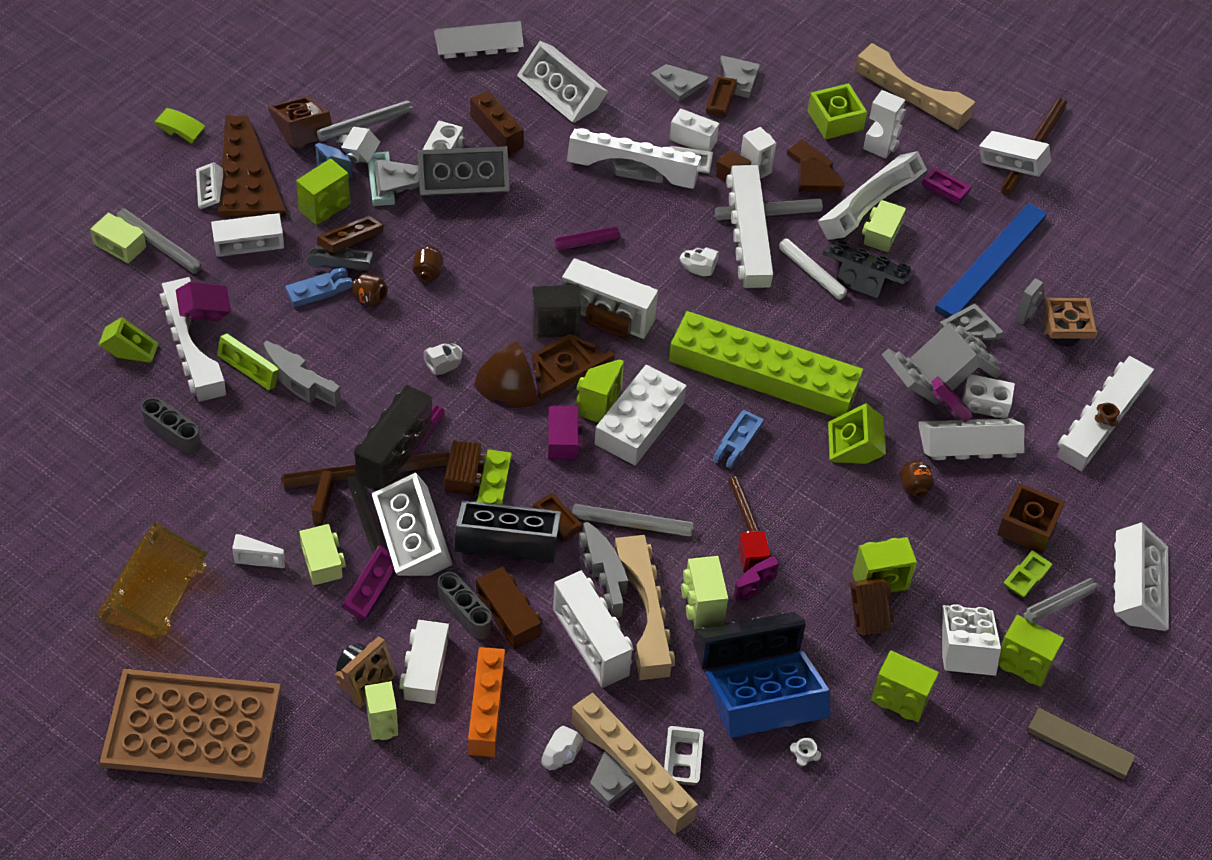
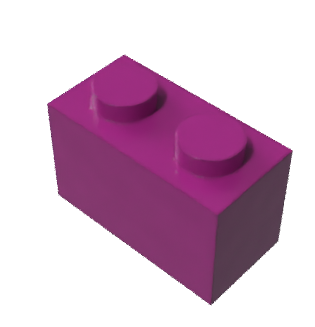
M188 282L175 290L179 315L181 317H190L191 320L209 319L210 322L221 321L225 315L231 313L227 286Z
M549 406L548 459H577L578 450H582L583 444L582 435H578V430H582V416H578V406Z

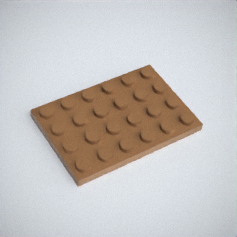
M123 669L100 759L101 768L263 783L281 693V684Z

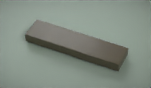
M1038 708L1027 729L1028 733L1122 780L1125 779L1135 758V755Z

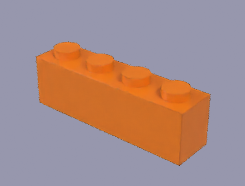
M479 647L468 736V755L495 757L505 667V649Z

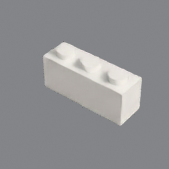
M991 131L979 146L982 163L1039 177L1051 162L1049 144Z
M279 213L211 222L216 257L284 248Z
M418 620L416 629L411 630L409 644L412 645V650L407 651L405 656V667L408 668L406 674H401L400 689H404V700L435 704L449 640V624Z

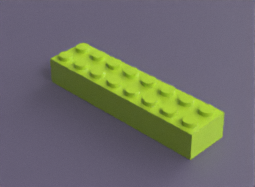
M686 311L670 345L669 362L834 417H839L849 412L858 391L863 372L862 368Z

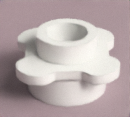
M802 738L790 746V751L795 754L796 762L800 766H805L807 762L813 760L819 761L821 758V753L817 751V745L811 738Z

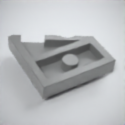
M721 55L720 66L723 67V76L737 79L738 82L734 95L749 98L759 72L760 64Z
M668 64L655 70L650 76V80L678 102L706 86L709 79L707 76Z
M624 158L609 159L616 176L663 183V175L645 163Z
M376 160L374 166L378 196H385L386 192L393 190L399 193L405 189L419 188V170L417 165Z
M1035 278L1023 293L1015 318V322L1022 326L1028 318L1033 319L1037 313L1038 306L1045 298L1043 282Z
M975 303L941 321L939 325L940 330L949 322L956 327L960 325L966 332L969 331L975 338L978 337L980 340L1000 339L1003 335V331Z
M604 751L590 782V789L609 806L637 783L610 754Z

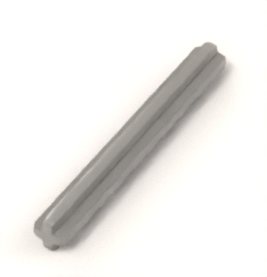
M404 101L322 128L317 131V136L320 141H325L349 133L353 127L364 128L412 111V106L409 101Z
M821 199L763 203L765 216L821 212L823 208ZM733 206L717 207L715 209L716 219H731V211H734Z
M121 209L117 212V217H121L125 222L134 227H139L144 232L145 240L193 274L201 271L200 261L128 210Z
M574 504L572 514L581 520L689 537L693 534L694 523L580 504Z
M1089 578L1027 608L1024 618H1028L1030 623L1036 622L1094 593L1095 589L1098 588V583H1094V580Z

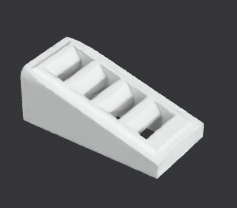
M213 162L196 169L199 209H204L220 202L223 168Z
M235 535L232 548L235 563L285 568L284 549L247 536Z

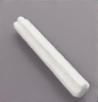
M785 238L780 242V250L839 300L846 296L847 289L789 239Z

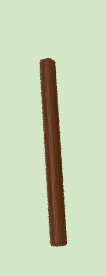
M1061 97L1056 99L1031 140L1044 143L1066 108V99L1063 100ZM1011 170L1001 186V193H1005L1007 196L1011 195L1024 173Z
M445 451L286 473L281 475V483L283 488L319 484L323 470L332 472L334 482L448 466L450 453Z

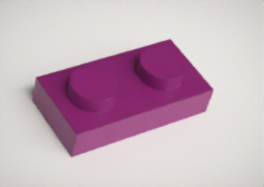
M933 167L922 181L923 186L958 205L970 193L971 189L970 185L936 167Z
M939 376L931 381L934 387L932 393L941 403L945 401L949 405L948 410L956 419L960 417L964 422H967L973 417L966 404Z

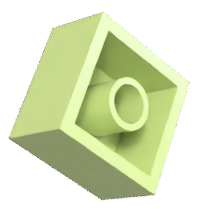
M711 556L688 559L687 569L683 570L684 583L681 584L683 599L687 598L688 605H686L687 619L692 620L694 629H700L705 626L715 627L724 625L728 595L719 557Z

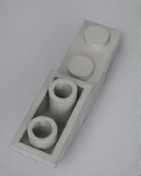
M267 340L264 342L265 359L279 368L278 379L291 392L308 403L318 398L334 407L341 401L339 385L332 380H327L317 375L312 370H307L306 360L300 355L293 354L283 349L280 345L273 344Z
M585 522L583 523V533H579L580 546L586 550L584 554L586 569L590 568L592 578L599 577L600 587L605 588L604 600L608 609H610L611 616L616 618L622 617L623 600L621 595L627 594L628 586L625 569L609 541L593 525Z

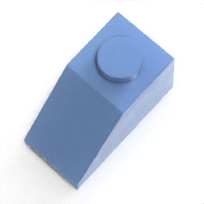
M321 143L315 145L317 167L331 158L348 172L349 178L352 177L353 163L349 156L344 155L339 149Z

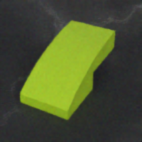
M166 108L154 122L156 126L169 135L173 136L176 133L191 144H193L205 128V125L194 118Z
M1032 550L1024 561L1016 566L1003 582V585L1024 599L1047 575L1053 564Z

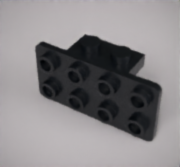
M839 240L829 244L822 253L824 256L842 262L837 281L841 285L875 298L880 297L886 278L907 285L916 273L907 264L899 263L898 265L892 263L885 256L876 257L870 255L868 250L848 247V243Z

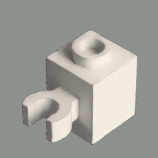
M353 127L348 136L342 134L336 141L343 144L342 150L354 163H369L380 144V141L370 129Z

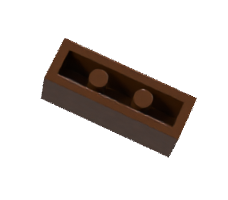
M489 90L470 98V117L497 147L507 146L508 155L524 148V129Z
M503 566L476 579V594L490 610L492 618L513 649L541 636V625L543 622L537 611L533 612L524 592L520 593L515 578L512 574H507Z

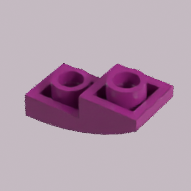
M775 556L753 566L737 581L734 591L735 601L743 598H752L758 593L760 583H768L776 578L779 563Z

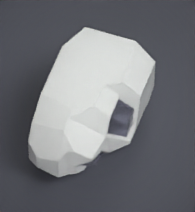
M707 247L704 249L685 250L680 256V262L691 273L700 276H711L716 267L719 252Z
M445 343L433 348L429 347L424 351L425 363L435 375L445 374L457 368L461 363L462 349L456 344Z
M566 726L559 727L554 732L543 753L541 760L543 767L548 770H556L564 764L572 763L583 745L582 736L577 731Z

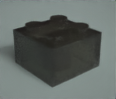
M579 285L532 286L533 338L564 337L569 334L579 336L581 317Z

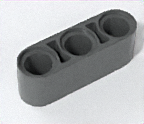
M148 398L143 401L141 410L144 424L147 428L186 454L195 453L201 448L199 429L195 423L158 398Z
M452 572L443 573L438 579V598L440 602L472 637L476 639L487 638L492 632V613L457 574Z

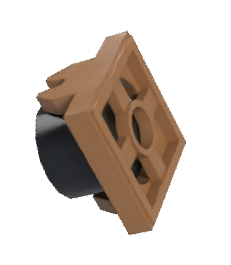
M1044 298L1045 314L1042 328H1045L1044 335H1049L1051 340L1061 346H1074L1081 339H1096L1097 329L1090 298Z
M378 636L366 647L359 643L348 646L341 653L337 661V672L334 674V677L338 680L336 683L339 687L351 695L354 705L361 708L366 704L365 688H361L369 684L390 682L397 673L385 640Z

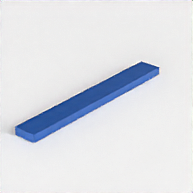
M1028 203L936 304L935 311L949 318L965 309L1045 220L1047 213Z

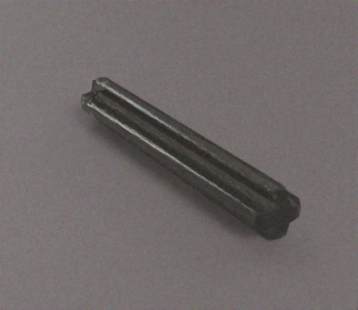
M350 475L347 478L348 486L373 554L379 546L385 548L360 475Z

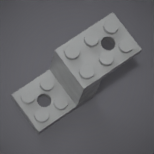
M950 322L911 358H906L900 351L895 353L889 348L882 354L909 389L936 405L940 401L932 393L934 387L931 381L937 376L953 391L978 367L994 378L999 377L1003 373L998 367L1000 362L994 355L989 354L985 350L987 348L986 345L978 337L975 338L969 331L966 332L962 326L956 327Z

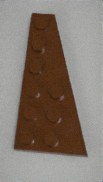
M226 115L222 155L223 180L220 202L218 204L219 217H254L278 213L280 217H286V210L248 115Z

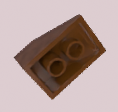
M309 96L268 106V111L283 137L292 147L303 148L311 142H325L319 140L317 131L332 125L330 111Z

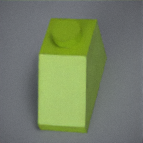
M121 317L105 327L98 345L116 358L150 363L153 361L159 343Z

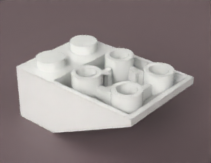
M943 605L942 658L944 670L996 676L1001 647L993 610H988L984 607L966 608L960 605Z

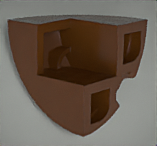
M518 341L496 352L479 370L474 386L489 401L495 402V400L505 402L508 404V407L512 408L537 405V394L532 372Z

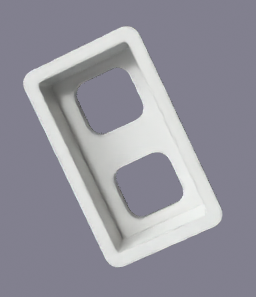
M676 726L668 728L664 769L678 784L695 786L699 782L704 732L701 729ZM676 743L692 744V754H677L675 752ZM676 765L689 767L690 777H674L673 767Z

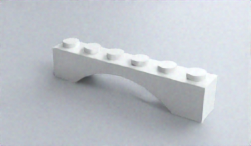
M574 129L569 139L567 161L587 166L610 158L632 159L656 169L671 184L694 189L697 182L701 156L695 155L692 152H679L670 147L661 148L647 142L638 143L628 138H615L606 133H592L587 129Z
M918 151L900 154L819 219L818 223L827 240L846 237L859 226L862 217L874 205L894 191L913 182L927 171Z
M187 277L162 283L163 293L159 295L162 306H167L168 308L165 311L168 324L173 323L174 326L170 328L173 340L179 342L176 345L178 356L180 359L184 358L185 362H182L185 376L190 375L191 380H188L190 393H195L198 402L225 396L226 390L218 362L208 358L199 351L189 336L190 317H181L179 315L175 290L191 282L190 278Z

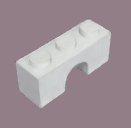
M881 90L872 103L869 118L875 122L866 133L864 150L885 159L891 152L894 153L899 144L897 137L902 130L900 122L906 113V110L903 109L905 99Z

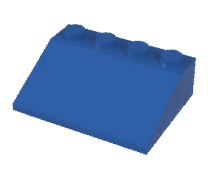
M804 651L706 671V678L721 722L730 738L743 737L746 734L767 732L775 728L791 727L799 723L819 721L820 719L831 717L830 690Z

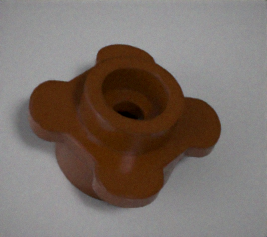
M1112 403L1097 405L1098 413L1094 417L1097 423L1109 424L1112 427L1118 424L1117 416L1120 414L1117 406Z

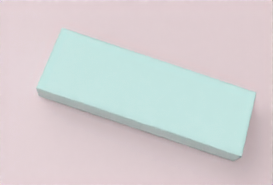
M376 152L368 163L373 206L395 205L394 190L386 192L385 196H378L374 165L377 159L390 161L389 152Z

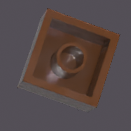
M1019 483L1002 518L997 535L1043 554L1060 518L1065 501Z

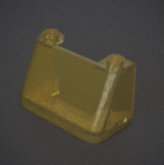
M155 521L134 549L95 616L104 622L154 639H158L160 636L165 637L172 627V624L169 623L172 611L193 576L199 577L207 564L203 561L208 553Z

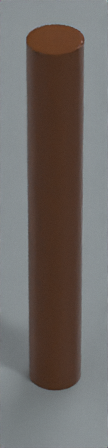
M733 476L728 481L749 531L758 532V526L737 476Z

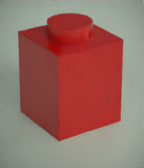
M765 531L740 533L738 550L743 572L770 558Z

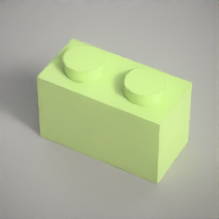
M881 200L878 207H873L869 217L871 221H866L862 231V234L865 235L863 244L889 252L903 223L906 208Z
M109 212L90 229L94 245L128 264L146 248L144 232L139 227H134L125 222L121 217H116Z
M329 524L299 531L301 547L312 584L317 585L343 578L342 568L346 567L343 553L337 552V547H339L336 532H331Z
M392 682L365 686L367 715L372 740H387L393 736H398L397 708Z

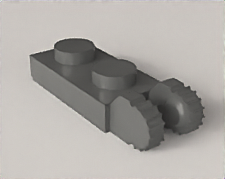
M316 246L310 249L306 261L308 265L315 266L316 268L326 265L333 268L345 267L356 271L370 270L373 253L371 251L345 248L331 253L321 246Z

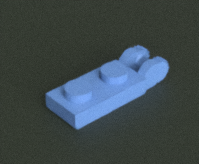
M345 267L333 269L330 273L286 285L285 288L293 307H298L352 288L353 281L350 277H347L348 272Z
M743 409L721 440V444L714 454L713 461L718 463L723 458L726 450H728L732 454L727 460L726 467L732 469L737 463L739 456L742 457L764 425V419Z

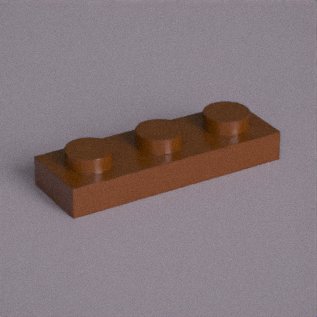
M366 216L317 236V244L331 253L338 252L348 246L383 233L384 224L370 216Z

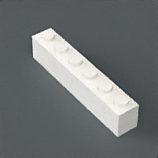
M758 165L732 166L731 173L727 175L726 182L727 188H731L729 205L733 206L734 210L731 211V222L736 226V229L733 231L734 242H738L736 260L740 261L741 265L738 266V277L743 280V288L770 287L773 270Z
M1131 356L1124 363L1120 362L1114 370L1113 374L1115 375L1113 377L1109 376L1102 387L1103 391L1098 390L1091 401L1092 405L1085 406L1080 415L1081 419L1079 421L1075 420L1072 423L1069 435L1064 434L1057 445L1060 448L1057 458L1082 472L1116 427L1095 421L1094 417L1098 413L1097 405L1103 403L1116 405L1120 410V414L1117 416L1119 423L1148 385L1154 369Z

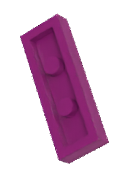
M382 546L375 550L341 605L342 608L361 621L366 618L395 570L388 550Z

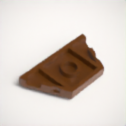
M572 334L532 354V363L539 398L542 400L586 375L590 368L614 361L615 354L611 351H608V353L596 349L595 344L582 341L579 337Z

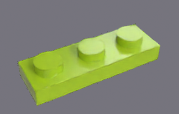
M229 334L220 336L218 357L270 391L276 387L279 373L277 366Z
M487 451L477 502L503 504L512 459L511 452Z

